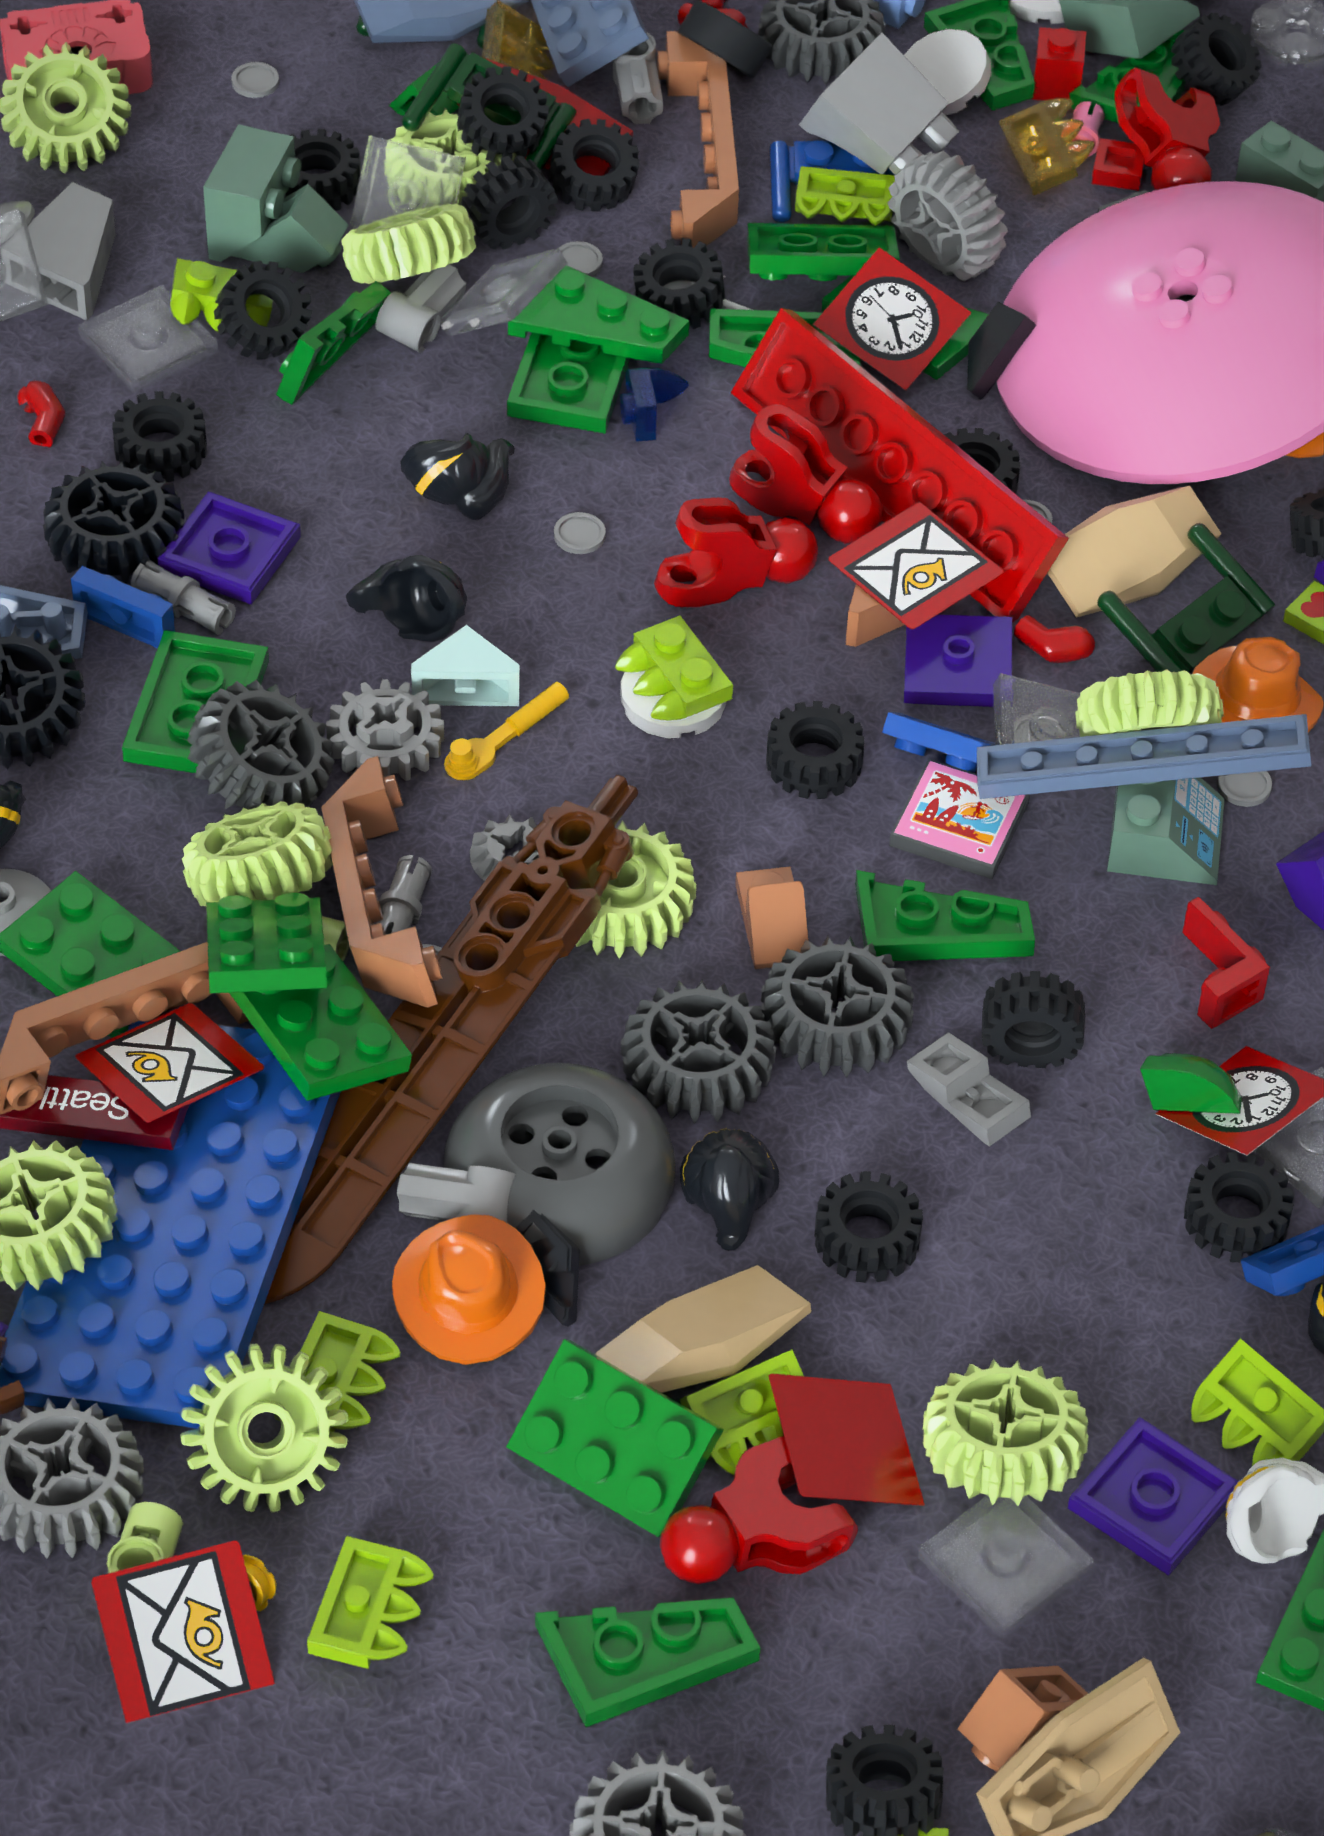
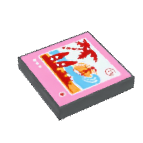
M928 759L890 834L889 846L993 879L1029 804L1030 794L980 799L977 774Z

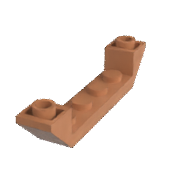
M666 31V51H657L659 80L667 81L668 96H697L698 110H707V113H701L700 133L701 142H710V144H704L703 148L704 174H713V177H707L706 189L681 190L680 210H671V239L681 240V245L683 238L691 239L692 247L695 248L699 241L705 243L706 246L737 224L739 183L727 65L725 60L682 36L677 31Z
M376 756L367 759L321 807L325 826H328L331 839H329L332 848L331 858L349 946L365 988L424 1007H430L438 1004L433 981L443 979L434 946L423 948L416 926L386 935L382 923L374 924L383 920L376 891L374 888L366 889L376 886L368 855L365 853L369 851L366 840L398 831L394 808L404 806L395 774L385 777L379 758Z
M208 942L16 1011L0 1053V1115L12 1110L27 1109L38 1100L43 1099L51 1064L49 1058L59 1054L65 1048L90 1039H102L116 1029L138 1021H150L158 1017L162 1012L186 1003L201 1002L213 994L209 992ZM215 993L238 1024L249 1021L230 993Z

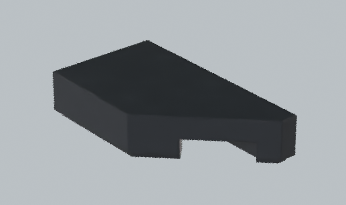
M997 302L970 339L968 345L967 389L981 400L989 392L1036 326L1026 315L1000 302Z
M533 1209L516 1229L524 1235L534 1223L546 1236V1238L530 1243L542 1266L546 1284L544 1305L562 1325L569 1327L577 1321L580 1249L542 1213L539 1215Z

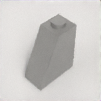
M72 182L21 233L2 249L6 284L88 320L93 315L116 235L113 200L101 193Z

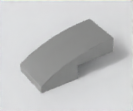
M949 1032L907 1060L909 1072L924 1090L989 1147L1031 1118L1029 1100L989 1074L988 1057Z

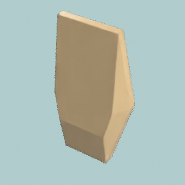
M1189 485L1105 506L1065 534L1069 537V540L1051 566L1048 575L1077 618L1102 611L1097 605V600L1105 591H1113L1124 604L1160 594L1202 555L1187 535L1189 529L1194 524H1204L1217 539L1222 533Z
M756 1265L669 1300L641 1318L597 1351L595 1355L663 1393L735 1375L811 1313V1303L762 1267Z
M1143 1657L1049 1719L976 1793L994 1836H1065L1107 1819L1180 1734L1152 1662Z

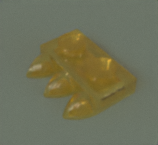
M497 0L487 10L482 57L547 80L540 71L553 69L554 65L542 51L549 48L541 27L505 3Z
M1049 99L998 121L1002 133L1034 196L1078 177L1076 168L1088 158L1095 146L1093 141H1073L1084 125L1082 120H1062L1073 104L1071 99Z

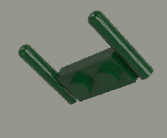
M451 43L403 116L402 125L408 131H417L443 91L448 93L447 98L460 104L464 87L467 82L471 84L475 74L480 72L485 77L486 69L495 66L497 75H501L503 68L473 52L469 55L462 46ZM546 91V106H549V112L543 136L539 140L538 147L533 153L530 151L525 158L526 161L528 159L532 160L540 171L552 154L558 136L561 132H566L567 126L571 124L577 114L574 107L570 104L556 102L557 97ZM491 104L484 110L486 117L499 125H515L521 120L520 113L506 104Z
M1202 523L1191 526L1187 534L1188 538L1224 579L1168 620L1153 634L1146 629L1113 591L1103 592L1097 600L1098 607L1156 672H1162L1166 669L1170 672L1184 670L1189 673L1192 672L1207 656L1223 648L1276 606L1270 597Z

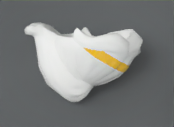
M1285 1458L1260 1460L1254 1464L1245 1477L1234 1486V1490L1230 1493L1226 1504L1227 1536L1235 1552L1253 1562L1265 1564L1275 1563L1287 1557L1298 1556L1307 1551V1542L1317 1526L1318 1517L1324 1514V1473L1306 1462Z

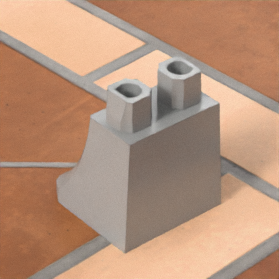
M883 33L819 96L799 124L807 133L821 137L843 148L879 174H884L890 169L895 175L900 172L902 167L922 155L913 145L919 137L935 153H939L959 133V130L942 112L949 104L948 101Z

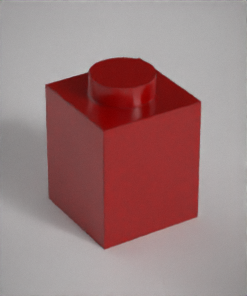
M1039 27L1034 68L1035 87L1032 100L1069 103L1070 92L1082 83L1087 31Z

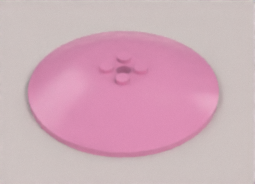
M1220 181L1179 185L1132 197L1086 218L1048 245L1024 270L1004 301V305L1026 315L1036 326L996 381L1001 399L1010 417L1029 440L1056 460L1077 470L1098 477L1141 484L1201 482L1234 475L1279 459L1302 447L1324 432V202L1306 194L1261 183ZM1183 295L1195 296L1187 302L1177 299Z

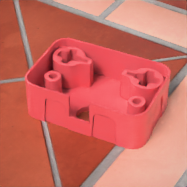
M109 0L33 10H18L8 12L7 18L0 19L2 52L7 80H13L11 69L14 64L26 67L25 56L28 54V51L41 59L43 58V48L46 44L53 50L54 54L61 53L62 45L67 42L71 48L76 46L84 47L86 45L91 50V61L103 54L107 59L106 70L117 67L120 72L119 83L126 84L129 94L145 92L153 85L150 43L148 35H146L144 16L139 2L131 3L130 0Z

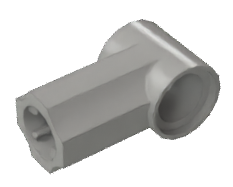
M648 32V40L613 60V81L617 85L622 116L631 119L633 124H650L653 118L663 114V98L655 61L656 41Z
M450 264L430 272H424L404 294L399 291H393L386 298L377 315L376 330L422 353L425 350L423 347L424 343L432 342L435 339L441 325V320L465 296L467 283L460 277L457 268Z
M409 1163L404 1173L400 1174L396 1194L399 1199V1212L407 1216L446 1221L471 1214L490 1215L507 1223L508 1198L515 1174L485 1166H469L468 1171Z

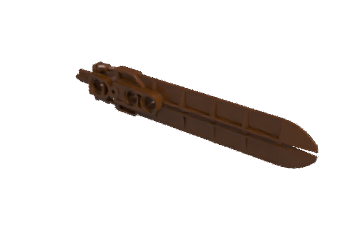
M616 774L613 779L610 778L588 808L565 800L561 807H550L544 812L543 820L526 836L528 843L514 857L506 856L502 861H499L469 901L470 912L437 954L443 979L433 981L438 1004L424 1007L403 1000L389 1018L388 1023L412 1054L410 1069L405 1073L341 1091L264 1305L281 1300L300 1291L314 1282L332 1266L559 958L569 955L597 917L598 911L602 907L600 898L609 880H615L618 877L625 862L630 860L634 854L629 835L615 828L617 822L638 795L637 788L628 785L625 777ZM535 851L538 852L540 858L533 860L530 864L524 863Z

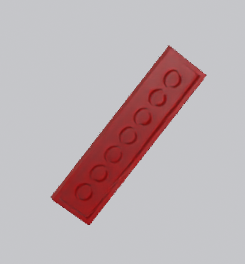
M780 308L733 387L731 394L756 415L761 409L769 405L780 404L792 409L816 425L824 435L832 455L848 467L842 479H857L868 483L879 495L883 508L881 520L884 523L916 503H922L1003 569V574L974 591L970 596L994 616L1012 617V623L1018 620L1069 540V537L797 313L790 309ZM770 426L788 441L786 433L782 429Z

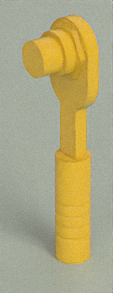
M559 682L553 683L508 717L503 725L484 739L472 738L467 740L461 738L454 740L450 745L451 751L444 761L447 774L457 780H470L487 770L494 764L496 759L495 752L515 736L523 734L556 709V707L569 699L566 688Z

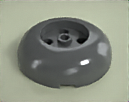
M545 1063L528 1066L505 1074L482 1088L469 1100L454 1121L446 1141L443 1157V1168L468 1171L469 1166H485L514 1173L515 1177L508 1198L507 1223L516 1228L533 1209L539 1215L542 1213L580 1249L579 1266L596 1263L616 1256L641 1241L660 1221V1216L667 1206L675 1186L676 1163L673 1144L667 1127L655 1107L636 1088L613 1074L590 1066L573 1063ZM570 1123H580V1124H582V1125H580V1126H571V1125H568V1124H570ZM602 1156L604 1164L597 1170L590 1168L586 1164L590 1157ZM534 1223L523 1235L529 1243L546 1238Z

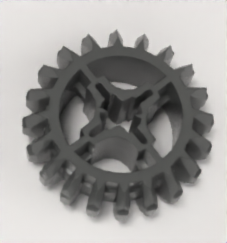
M769 0L766 4H763V11L760 13L758 35L772 45V49L766 59L773 60L774 69L786 67L789 78L797 75L799 72L803 73L807 83L813 76H821V79L827 84L830 76L836 75L838 78L881 33L885 35L884 14L879 10V2L874 0Z
M257 679L247 684L246 687L236 681L232 686H228L226 690L220 688L217 692L213 693L206 705L203 704L194 716L195 721L189 730V737L187 739L192 745L188 759L198 764L195 778L210 782L208 795L219 793L225 798V809L237 805L242 807V809L244 807L248 810L257 808L262 803L272 806L280 801L286 802L288 806L294 803H303L305 807H310L327 787V781L330 778L329 775L335 762L330 757L334 742L323 737L327 724L314 722L311 719L314 707L303 709L296 704L297 693L285 697L280 694L277 683L265 691Z
M827 935L822 946L817 947L810 941L805 940L800 952L787 949L785 956L782 958V963H773L768 979H765V985L762 986L761 1002L763 1003L761 1004V1009L764 1014V1021L771 1022V1028L774 1032L773 1041L774 1044L780 1043L779 1050L782 1053L783 1059L798 1053L797 1062L801 1070L814 1061L819 1063V1069L823 1077L830 1070V1065L840 1066L841 1071L847 1078L852 1071L853 1064L858 1063V1066L869 1074L872 1066H874L875 1059L888 1064L890 1057L893 1055V1049L900 1050L902 1048V1044L906 1041L909 1027H912L914 1011L911 1009L913 1008L914 995L911 992L912 986L907 985L905 969L894 968L891 954L876 957L873 942L861 949L855 947L851 936L844 945L834 944ZM841 997L842 1002L838 1003L837 1011L832 1012V1008H836L837 1000Z
M701 979L695 989H687L678 981L674 988V993L671 994L661 988H657L653 1001L641 999L636 1009V1014L629 1015V1019L625 1024L624 1038L621 1039L623 1072L626 1075V1080H632L634 1088L642 1095H647V1099L655 1109L667 1103V1112L671 1120L680 1113L681 1109L689 1111L694 1124L701 1116V1111H709L711 1116L718 1122L723 1115L724 1106L739 1115L744 1107V1100L756 1103L758 1096L761 1094V1087H767L772 1077V1064L775 1063L776 1047L773 1046L774 1032L771 1028V1022L764 1021L761 1006H749L745 992L733 997L729 996L725 983L716 991L707 989L703 979ZM729 1038L741 1049L742 1054L740 1056L731 1051V1045L726 1042ZM657 1044L666 1048V1054L671 1057L668 1061H665L655 1050Z

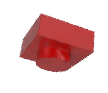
M1099 138L1091 184L1139 191L1144 158L1135 143Z

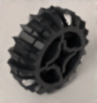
M124 460L117 467H107L103 461H101L99 469L95 470L82 466L79 477L64 475L62 486L52 488L50 500L45 502L43 512L44 538L48 542V547H50L54 560L62 561L67 573L76 571L81 566H84L103 575H120L125 584L129 580L130 573H133L140 563L146 566V562L150 560L158 565V557L166 552L167 545L178 539L177 532L184 526L185 519L184 506L181 504L180 497H178L173 483L165 482L161 472L148 474L144 463L131 469L127 467Z
M16 625L10 632L9 637H1L0 635V723L4 724L0 725V756L2 765L6 769L13 763V757L22 756L23 762L30 767L34 761L33 753L37 751L51 759V756L54 754L52 742L64 746L68 745L70 741L69 729H79L81 724V714L79 711H82L86 705L85 693L82 692V688H84L83 675L79 670H76L75 659L71 653L62 654L61 644L58 643L57 639L43 645V636L38 629L28 638H22L21 630ZM6 684L10 686L12 696H17L18 710L13 708L11 699L6 698ZM41 710H45L37 718L28 722L29 718L34 713Z

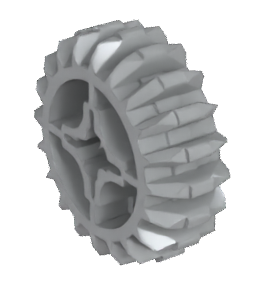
M944 150L936 154L930 151L909 162L894 176L895 182L889 187L892 198L887 202L889 208L895 212L891 222L899 227L901 233L898 238L906 241L911 253H914L935 269L942 271L944 275L954 274L963 282L985 272L1000 258V252L1006 247L1003 236L1008 232L1006 225L1000 221L1005 212L997 207L995 199L998 195L991 193L987 188V178L980 179L976 175L973 164L964 166L963 160L959 155L950 157Z
M72 1397L65 1409H56L55 1405L47 1398L42 1412L34 1413L23 1405L20 1413L21 1421L18 1423L3 1418L0 1426V1536L2 1540L6 1541L16 1537L17 1546L20 1547L22 1553H25L37 1541L40 1544L41 1553L48 1559L55 1545L64 1544L65 1551L73 1558L77 1551V1542L86 1540V1543L97 1551L101 1543V1530L104 1533L118 1537L119 1531L122 1528L121 1519H127L130 1508L136 1504L135 1500L141 1499L143 1494L142 1473L144 1472L143 1457L139 1455L137 1450V1442L132 1435V1431H123V1424L117 1414L104 1418L103 1410L100 1409L97 1403L82 1412L80 1411L79 1404ZM89 1453L97 1456L109 1468L106 1477L95 1473L94 1466L87 1463L86 1458ZM14 1476L24 1479L26 1486L33 1489V1496L30 1500L21 1496L11 1486Z
M662 1750L657 1756L655 1764H646L641 1755L636 1752L634 1757L631 1758V1769L626 1770L612 1761L610 1767L607 1768V1780L593 1776L588 1784V1796H579V1800L575 1804V1817L577 1819H573V1823L570 1824L569 1836H651V1834H655V1822L657 1819L662 1820L661 1834L664 1836H746V1834L741 1829L743 1827L744 1815L741 1806L733 1805V1792L730 1789V1784L715 1787L716 1774L713 1772L712 1767L694 1774V1762L689 1755L678 1766L670 1765L668 1756ZM647 1802L637 1810L624 1811L634 1805ZM673 1804H676L687 1809L694 1815H689L680 1812L674 1807Z

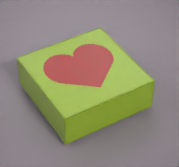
M1314 580L1285 609L1283 622L1324 644V586Z

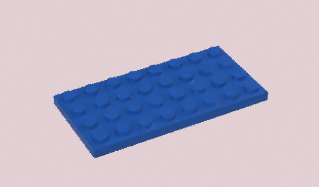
M138 1021L130 1024L128 1031L148 1021ZM218 1025L262 1063L264 1069L190 1103L173 1150L84 1139L80 1147L81 1152L85 1153L86 1157H94L96 1162L101 1165L105 1177L110 1179L115 1192L113 1198L117 1206L116 1215L118 1220L112 1223L113 1239L101 1243V1258L86 1257L84 1259V1273L74 1269L64 1273L62 1285L54 1278H49L43 1281L38 1291L29 1281H26L9 1328L4 1336L7 1337V1347L0 1366V1388L19 1380L25 1391L24 1405L43 1408L47 1398H49L56 1409H65L72 1397H74L82 1412L97 1403L100 1409L103 1410V1416L117 1414L118 1418L199 1429V1424L190 1423L181 1417L183 1408L193 1407L202 1409L204 1404L196 1400L189 1393V1389L192 1384H197L211 1391L215 1384L209 1380L204 1372V1369L209 1364L215 1366L223 1377L231 1372L232 1369L225 1360V1353L233 1350L242 1366L341 1091L306 1101L255 1029Z

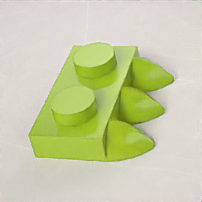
M800 166L795 212H801L807 219L813 218L817 214L834 215L841 223L851 217L868 219L874 226L884 221H891L893 211L889 208L887 202L892 198L889 187L895 182V175Z
M177 258L170 300L173 316L182 325H186L194 321L201 311H204L208 324L215 331H218L217 327L222 322V319L214 318V310L219 305L215 302L222 288L237 270L214 266L203 261H189ZM254 294L248 297L246 300V311L250 318L257 324L267 327L273 300L262 294Z
M680 615L634 633L633 644L620 655L615 665L616 670L623 672L646 671L636 682L633 688L634 694L641 696L664 695L651 712V717L654 719L668 721L687 718L732 699L733 684Z
M319 1311L300 1352L307 1354L309 1357L308 1366L303 1373L305 1377L319 1366L324 1367L329 1373L326 1381L317 1389L319 1392L328 1387L337 1386L342 1393V1397L337 1402L327 1406V1410H345L348 1414V1422L342 1425L330 1426V1432H334L335 1429H353L370 1423L371 1417L367 1410L350 1396H368L385 1390L386 1384L382 1377L366 1363L378 1364L399 1358L401 1352L395 1342L385 1333L375 1328ZM275 1414V1420L281 1421L280 1417Z
M1241 1338L1201 1383L1192 1402L1191 1415L1192 1421L1195 1423L1213 1420L1231 1409L1222 1430V1447L1225 1449L1244 1446L1255 1440L1258 1436H1262L1256 1445L1252 1466L1260 1460L1276 1458L1300 1461L1324 1433V1409Z
M792 1349L680 1399L683 1406L724 1429L711 1456L723 1470L732 1475L735 1473L739 1459L747 1450L745 1437L754 1447L783 1436L781 1422L769 1381V1374L804 1376Z
M346 1536L307 1639L308 1654L369 1669L371 1660L389 1659L407 1652L408 1646L404 1639L385 1624L401 1623L421 1614V1609L413 1598L398 1588L414 1587L432 1580L434 1574L430 1567L418 1556L408 1551Z

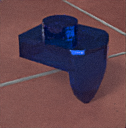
M660 368L627 369L626 394L620 395V410L623 424H632L636 442L656 440L657 404L665 403L680 395L688 388V381L671 371Z

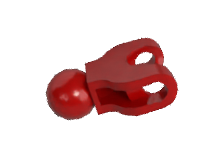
M1139 68L1131 69L1122 78L1115 90L1117 117L1122 130L1142 152L1145 165L1153 167L1151 185L1154 191L1185 184L1212 182V169L1205 156L1210 152L1208 139L1217 132L1220 126V119L1213 96L1208 92L1191 87L1179 100L1173 102L1164 92L1157 75ZM1137 93H1138V99H1139V103H1140V106H1139V107H1138L1137 101H1136Z
M780 404L769 405L757 413L750 431L751 444L755 449L747 451L736 459L730 471V486L738 496L768 515L775 517L793 516L809 526L818 516L820 526L831 539L844 544L856 541L880 525L883 508L879 495L868 483L857 479H842L848 467L832 455L824 435L816 425L792 409ZM768 426H776L786 433L788 441L769 430ZM747 472H756L766 481H755L748 476Z
M727 498L687 500L680 507L675 524L685 544L693 550L689 553L665 558L659 566L654 585L663 600L672 606L702 607L725 602L746 588L763 587L766 577L771 581L789 584L804 579L815 567L818 559L817 539L814 533L802 521L783 517L770 521L765 525L762 516L743 514L738 506ZM696 580V581H695L694 583H692V584H682V583H679V582H687V581Z
M784 1436L746 1450L736 1465L734 1480L730 1486L713 1493L711 1507L704 1505L685 1507L671 1516L661 1532L660 1549L665 1566L679 1579L695 1584L717 1581L729 1571L732 1564L738 1573L759 1566L767 1567L778 1573L802 1574L849 1550L856 1538L858 1525L845 1507L838 1503L806 1508L793 1504L782 1494L784 1489L796 1483Z

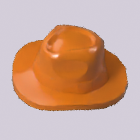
M1274 637L1246 638L1237 646L1221 648L1207 656L1195 667L1192 673H1199L1216 681V686L1219 687L1220 699H1223L1224 717H1221L1222 722L1307 714L1309 732L1317 724L1323 710L1324 702L1322 697L1299 676L1300 653L1289 647L1285 641Z
M471 1214L455 1217L424 1230L410 1242L394 1268L392 1279L393 1300L403 1326L421 1348L442 1360L464 1365L493 1361L515 1349L530 1336L544 1310L546 1284L542 1266L532 1246L516 1228L490 1215Z

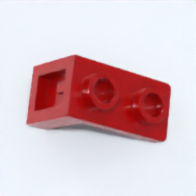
M1200 897L1189 901L1183 934L1218 967L1202 984L1197 1013L1213 1029L1263 1000L1270 966L1266 963L1259 950L1245 943L1230 928L1227 920L1221 913L1212 910Z

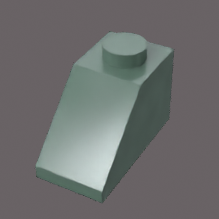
M307 184L284 198L280 216L278 219H271L260 239L231 256L250 261H262L263 264H268L272 261L278 263L280 268L285 269L288 267L293 271L304 273L316 265L320 267L329 265L339 255L342 249L339 242L348 224Z

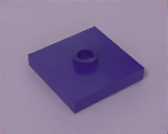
M208 491L185 521L184 526L177 532L178 539L169 543L166 547V552L158 557V566L181 578L189 576L197 580L201 587L252 605L301 538L300 524Z
M936 615L916 629H909L906 626L904 703L1011 707L1012 617Z
M1139 1417L1069 1497L1068 1509L1169 1576L1224 1512L1228 1497L1234 1490L1238 1480Z

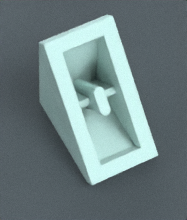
M465 625L411 664L412 695L424 690L429 693V704H439L441 706H519V664L468 625Z

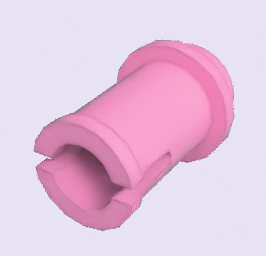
M1089 101L1082 102L1076 106L1072 123L1065 129L1062 136V143L1066 152L1076 159H1085L1093 155L1098 148L1100 138L1098 132L1104 120V112L1096 104L1092 115H1089L1088 111L1091 105Z

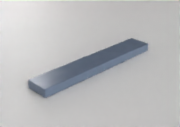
M1307 714L977 747V786L980 799L1311 767Z

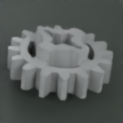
M383 679L380 689L375 690L364 682L360 684V695L356 696L345 691L342 693V705H332L330 707V720L326 721L327 739L334 742L330 756L332 759L342 758V770L345 773L359 768L367 759L378 756L385 777L399 773L401 778L408 781L411 780V768L416 767L426 772L429 770V757L439 758L441 755V742H444V720L441 719V707L439 704H429V693L425 690L415 695L410 694V683L404 682L398 690L391 689L388 679ZM417 726L421 730L418 736L414 734V728ZM353 727L357 730L355 736H352L350 733Z

